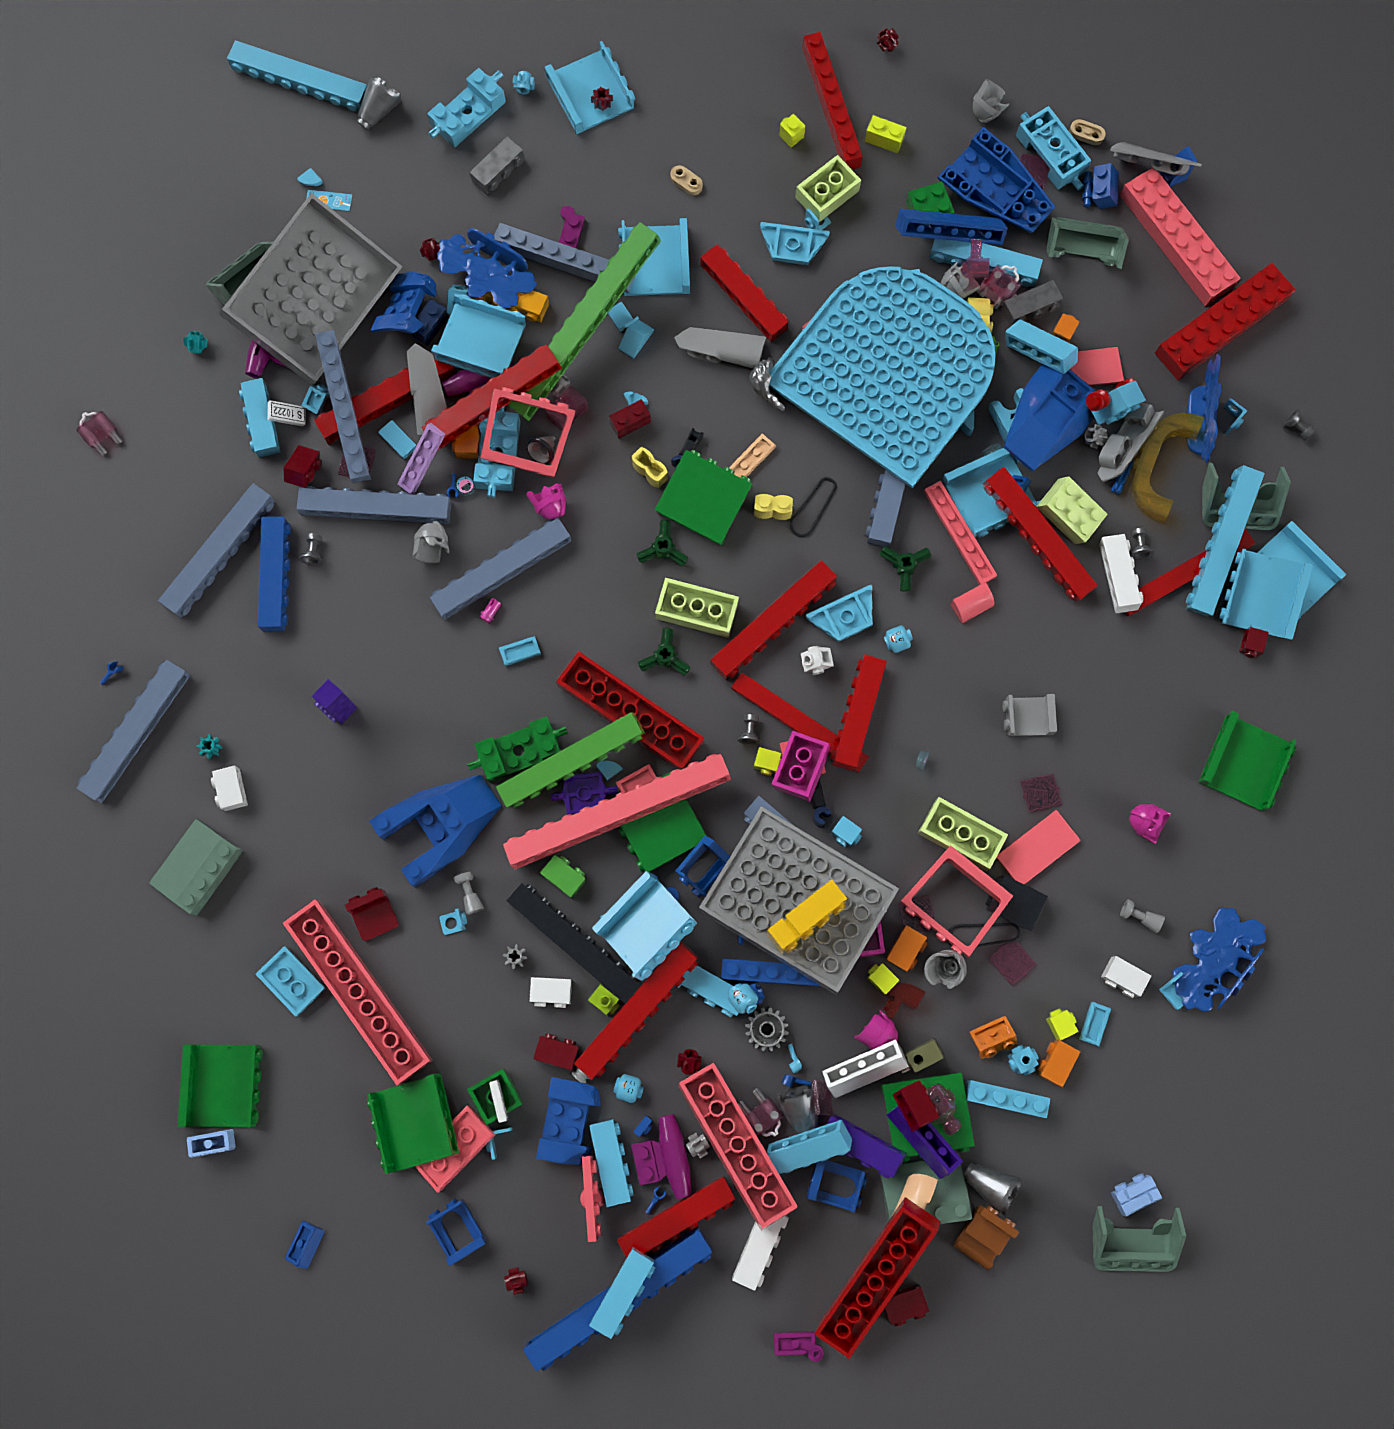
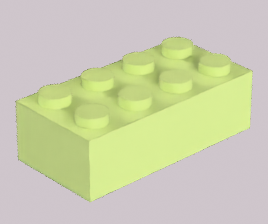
M665 578L655 617L657 620L729 638L739 597Z
M940 797L935 800L917 833L946 850L951 845L984 871H988L992 867L1008 834Z

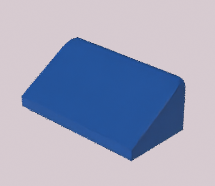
M302 1220L285 1256V1260L298 1268L307 1269L325 1231Z

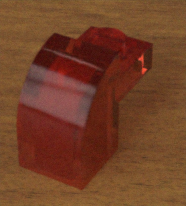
M909 983L895 985L887 993L893 999L887 1000L883 1008L885 1010L884 1014L889 1019H893L901 1003L916 1010L925 991Z

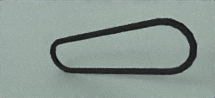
M822 478L791 519L790 529L796 536L805 537L813 531L836 489V483L832 478ZM830 480L833 483V489L811 529L805 534L796 533L793 529V521L821 482Z
M986 923L957 924L952 926L948 932L951 933L957 927H980ZM994 923L992 926H1014L1018 931L1017 936L1013 939L978 944L977 947L1014 942L1020 937V928L1014 923Z

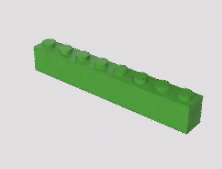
M631 712L496 786L505 806H513L515 809L524 804V799L528 797L533 799L541 794L540 791L544 788L550 790L558 785L557 781L561 779L566 781L572 778L575 771L580 769L582 772L590 768V763L595 760L601 762L608 758V753L612 751L617 753L623 750L626 743L630 741L632 744L642 739L641 735L645 734L635 713Z

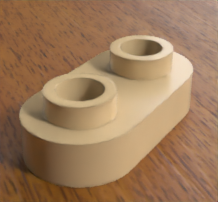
M1081 119L1073 121L1069 129L1074 139L1091 145H1099L1105 138V130L1101 126Z
M678 165L672 168L670 177L676 186L693 196L698 195L702 191L703 183L701 178L684 166Z

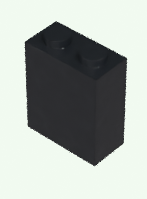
M1003 874L1002 877L997 878L996 882L1012 894L1013 897L999 916L1032 931L1048 896ZM990 895L985 903L987 905L986 910L994 913L999 906L998 901Z

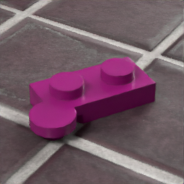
M564 206L560 210V215L565 222L559 243L577 249L585 216L575 214L571 206Z
M815 1331L773 1333L775 1356L808 1354L809 1359L813 1362L822 1360L824 1351L820 1345L815 1344Z

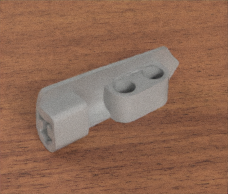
M1126 142L1117 143L1110 150L1114 152V158L1131 163H1137L1140 157L1151 158V166L1154 169L1173 175L1186 174L1190 165L1199 167L1202 165L1194 161ZM1176 164H1180L1179 170L1176 171Z
M689 327L674 337L679 349L687 350V354L693 358L713 363H719L722 360L754 369L755 365L761 361L766 337Z
M415 343L407 351L410 389L414 398L417 435H422L424 431L421 427L429 419L439 416L447 408L433 354Z
M1141 403L1139 409L1127 414L1119 432L1110 435L1099 455L1101 467L1097 474L1102 482L1115 478L1124 472L1165 414L1164 411L1155 412L1151 404Z

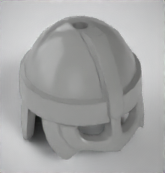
M985 79L979 91L973 97V113L981 123H987L995 119L1009 106V103H1000L1005 95V91L989 79Z
M956 262L944 273L945 275L940 284L964 299L981 287L967 266L962 265L958 267V262Z
M438 521L424 524L414 535L413 558L424 563H438L442 547L449 553L448 536L444 527Z
M943 950L935 953L925 963V976L932 985L942 983L947 985L948 989H952L960 984L967 975V966L964 958L954 950Z

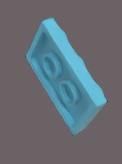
M286 946L256 973V976L295 1017H298L326 989Z

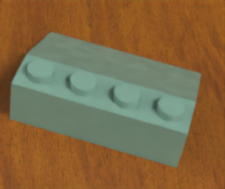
M195 819L149 884L179 907L197 916L243 853V850L198 819Z
M924 1160L903 1163L897 1175L893 1178H885L880 1175L887 1221L890 1220L895 1211L908 1176L912 1174L928 1175L938 1180L931 1201L927 1203L924 1210L941 1221L940 1224L972 1220L970 1202L961 1164L951 1174L942 1179L938 1178Z

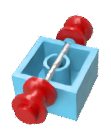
M1128 378L1117 383L1115 389L1109 393L1102 389L1090 393L1086 398V405L1093 413L1098 425L1105 422L1108 425L1127 416L1126 414L1139 409L1141 407L1140 404L1146 401L1139 388L1138 382L1135 379Z

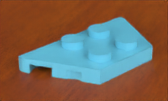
M766 222L760 223V229L772 261L809 265L828 239L830 232Z
M870 584L810 612L805 617L837 642L872 627V585Z

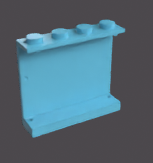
M602 41L600 42V51L554 71L551 64L545 66L546 78L576 134L634 109V93L632 90H628L624 75H620L617 62H613L609 47H605ZM600 86L605 89L609 88L610 94L613 95L611 108L608 107L604 111L598 108L595 109L594 103H591V96H594L593 90H597Z
M680 218V225L647 226L658 234L661 242L635 276L636 278L629 293L624 292L625 296L690 294L687 218ZM622 220V228H618L619 239H622V242L628 239L633 227H626L624 220Z
M455 294V306L438 346L433 345L431 350L434 360L490 378L498 377L511 364L526 326L525 316L518 311L512 312L502 306L490 305L483 300L477 301L464 294Z
M1004 448L946 473L942 479L951 499L974 537L978 536L981 538L987 535L988 531L992 529L999 530L1005 526V523L1009 522L1007 520L1008 516L1004 511L998 509L995 504L996 501L984 491L982 484L1002 467H1005L1012 477L1013 475L1022 476L1012 455ZM1028 487L1025 493L1033 504L1037 506L1041 500L1036 502Z
M1293 521L1285 526L1258 552L1259 554L1313 565L1298 620L1330 588L1347 575Z
M1242 549L1241 553L1237 552L1235 563L1238 564L1237 569L1231 573L1229 582H1233L1231 590L1227 589L1224 600L1228 602L1226 608L1222 607L1219 619H1223V624L1248 629L1251 626L1267 631L1269 635L1292 640L1313 565Z
M646 871L592 929L596 934L604 937L634 972L632 974L633 977L643 981L651 975L652 970L658 964L665 960L666 955L679 945L685 935L692 932L697 922L654 875Z

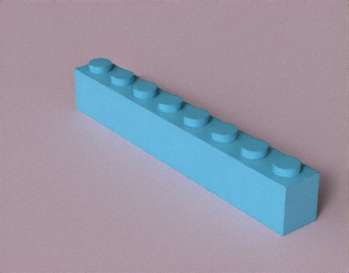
M236 40L227 57L231 69L238 73L243 72L253 78L258 77L268 83H276L286 89L291 88L301 94H309L319 100L330 101L336 106H345L351 111H359L367 88V84Z
M1244 465L1235 469L1232 473L1231 480L1233 482L1231 487H1228L1225 492L1226 501L1219 509V520L1213 525L1212 539L1206 544L1205 550L1207 552L1205 558L1203 557L1199 563V568L1201 569L1192 582V586H1194L1192 593H1189L1186 599L1187 610L1206 617L1213 615L1265 473Z

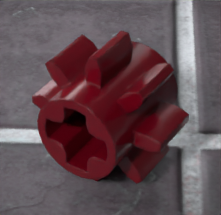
M885 28L877 36L879 40L876 43L883 52L886 49L892 51L898 45L897 39L899 36L893 28L890 31L888 28Z
M600 86L597 90H593L594 96H591V103H594V108L602 111L608 107L611 108L613 95L610 94L609 88L605 89Z
M435 238L422 241V246L419 249L421 256L426 257L428 261L438 259L437 253L440 251V242L435 241Z
M686 1049L683 1054H678L677 1067H681V1071L685 1074H693L696 1070H700L702 1056H698V1053L693 1049Z
M519 1267L509 1269V1275L504 1276L507 1291L513 1290L514 1295L523 1293V1287L528 1286L525 1270L519 1271Z

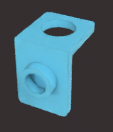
M809 208L806 210L804 221L808 228L822 230L831 224L830 219L825 217L824 224L819 225V220Z
M453 284L449 288L448 314L452 313L455 306L454 295H467L468 286Z
M622 302L612 307L608 313L620 332L639 319L638 316L633 319Z
M1231 398L1226 402L1224 408L1235 415L1237 419L1226 431L1225 434L1227 435L1233 428L1238 429L1244 421L1241 418L1247 412L1245 408ZM1230 405L1235 406L1238 411L1234 410Z
M458 908L453 913L439 917L444 935L466 929L467 918L465 912L462 913ZM448 918L456 919L457 925L455 928L448 929L445 923Z
M1182 972L1159 989L1176 1010L1183 1006V998L1176 994L1175 981L1183 975Z
M512 1127L495 1130L493 1132L495 1134L512 1131ZM493 1137L486 1144L487 1152H491L492 1160H495L497 1155Z

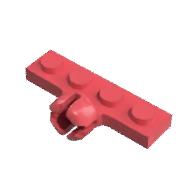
M592 1156L582 1157L584 1190L580 1195V1202L586 1209L588 1242L599 1241V1236H602L601 1224H597V1215H600V1208L603 1206L605 1199L604 1192L598 1187V1182L594 1181V1173H597L596 1160H593Z

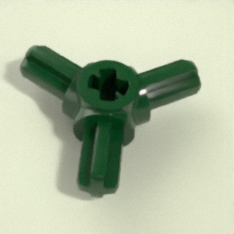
M661 520L659 536H656L655 542L651 543V547L636 554L640 563L657 557L658 559L665 558L666 560L670 558L680 566L686 564L688 557L675 549L676 545L672 543L670 521Z
M884 546L880 552L881 557L894 564L893 567L896 568L897 574L900 575V591L903 592L911 590V575L914 574V569L918 568V564L932 556L928 548H924L914 554H904L902 552L898 554ZM904 562L908 563L906 567L903 566Z
M662 629L661 644L658 645L656 651H653L654 655L638 661L641 671L658 665L659 667L665 666L667 668L671 666L684 676L689 672L690 666L677 658L678 654L674 652L675 647L672 646L673 629ZM665 652L668 654L667 659H663L662 656Z

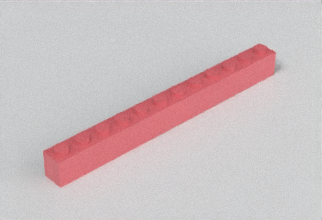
M712 754L706 760L693 762L682 770L676 769L666 777H657L649 784L637 785L632 791L618 793L613 799H604L598 802L596 806L582 808L579 813L565 815L560 821L548 822L543 828L538 830H529L524 836L519 838L512 837L503 846L510 865L516 870L731 780L722 755Z

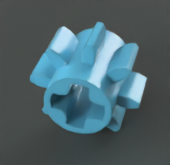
M520 71L518 76H513L512 84H514L513 88H516L519 94L525 95L529 93V90H534L535 82L534 77H531L529 72Z

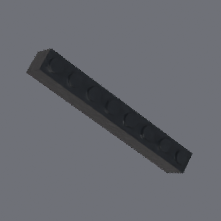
M521 883L506 901L626 1004L641 987L639 984L641 980L633 977V973L629 976L624 972L626 968L618 960L614 963L609 959L611 954L603 947L599 950L594 946L596 941L588 934L584 937L579 933L581 928L573 921L569 924L564 920L566 915L559 909L554 911L549 906L552 903L544 896L540 899L535 895L537 890L529 883L526 886Z

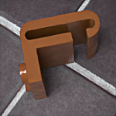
M978 1205L972 1213V1220L967 1221L956 1238L953 1247L986 1270H990L994 1265L992 1262L996 1255L1001 1254L1011 1237L1015 1239L1019 1231L1015 1229V1223L1007 1218L1004 1221L997 1216L999 1212L989 1205L987 1209Z

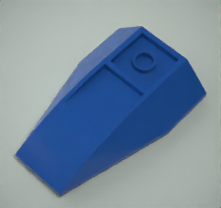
M982 127L972 138L969 147L952 165L949 164L937 178L964 201L1029 233H1033L1055 208V205L1011 148L985 127Z
M1042 364L1023 389L1003 448L1033 472L1084 433L1094 418L1093 413L1086 405V398L1095 390L1070 369L1065 374H1062Z

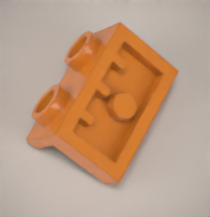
M1006 1016L969 1031L981 1059L991 1058L997 1052L1009 1050L1017 1044L1016 1034Z

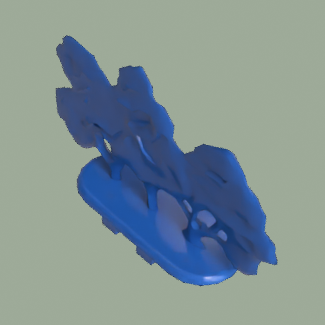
M474 228L468 229L467 236L473 245L466 244L465 238L460 234L453 235L449 240H440V251L437 253L440 271L449 274L466 271L468 276L465 278V282L469 286V297H482L486 292H491L494 302L503 308H509L510 306L517 305V292L530 293L537 285V282L534 281L533 273L524 272L528 269L525 259L511 249L510 244L505 241L502 243L495 240V236L489 232L484 234ZM468 248H469L470 250H472L473 248L475 249V250L472 251L471 253H468V254L463 253V250H465V249H468ZM479 249L492 257L490 259L481 257ZM499 261L505 263L506 266H505V267L501 266V264L499 263ZM510 270L513 271L512 275L508 274Z
M1219 354L1216 355L1214 365L1212 359L1207 365L1205 372L1206 385L1194 388L1188 398L1187 445L1192 452L1201 455L1202 460H1205L1206 464L1209 462L1210 454L1215 448L1218 435L1217 409L1222 393L1221 383H1218L1221 367V356Z
M1220 908L1213 918L1214 932L1210 933L1200 929L1189 933L1191 941L1194 943L1192 947L1193 955L1199 958V963L1197 965L1185 964L1172 971L1173 978L1180 972L1183 973L1175 981L1176 994L1183 998L1182 1004L1187 1010L1198 1008L1202 1012L1210 1011L1213 1007L1212 996L1223 993L1224 999L1217 1007L1219 1011L1231 994L1236 996L1244 984L1242 980H1248L1256 969L1253 965L1265 950L1264 948L1261 949L1254 957L1251 955L1250 949L1254 945H1260L1266 941L1265 925L1256 919L1241 923L1239 922L1240 917L1236 909ZM1241 945L1247 948L1246 951L1241 948ZM1240 957L1251 961L1243 973L1236 970ZM1229 971L1239 978L1230 989L1225 988L1221 983L1222 975ZM1215 978L1218 979L1219 984L1214 982ZM1213 984L1217 986L1218 989L1214 987L1213 991L1206 990L1205 986ZM1209 993L1211 995L1209 997H1206L1204 994Z

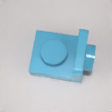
M321 384L310 386L301 406L315 414H320L327 398H330L328 388Z

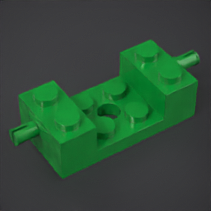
M546 716L530 722L529 727L497 739L490 737L474 743L478 753V760L467 763L468 768L471 771L481 767L490 783L526 770L560 752L558 737L568 734L567 729L564 726L554 730ZM517 746H522L525 751L523 755L516 756L514 749Z

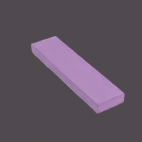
M432 423L427 424L398 482V485L411 495L416 493L445 436V433Z

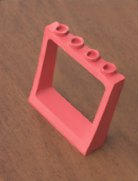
M502 387V390L494 388L480 459L513 466L514 468L553 478L576 410L568 409L569 405L560 402L557 405L550 404L549 399L539 397V400L531 399L532 395L521 392L520 395L513 394V390ZM499 398L566 416L551 465L490 450L489 444Z
M950 845L901 900V904L906 907L905 912L911 917L916 915L921 919L920 924L927 930L932 928L937 932L935 936L943 943L948 941L953 945L951 947L952 950L969 958L1010 902L1013 895ZM945 862L952 864L999 903L995 912L969 946L964 945L912 902V898Z

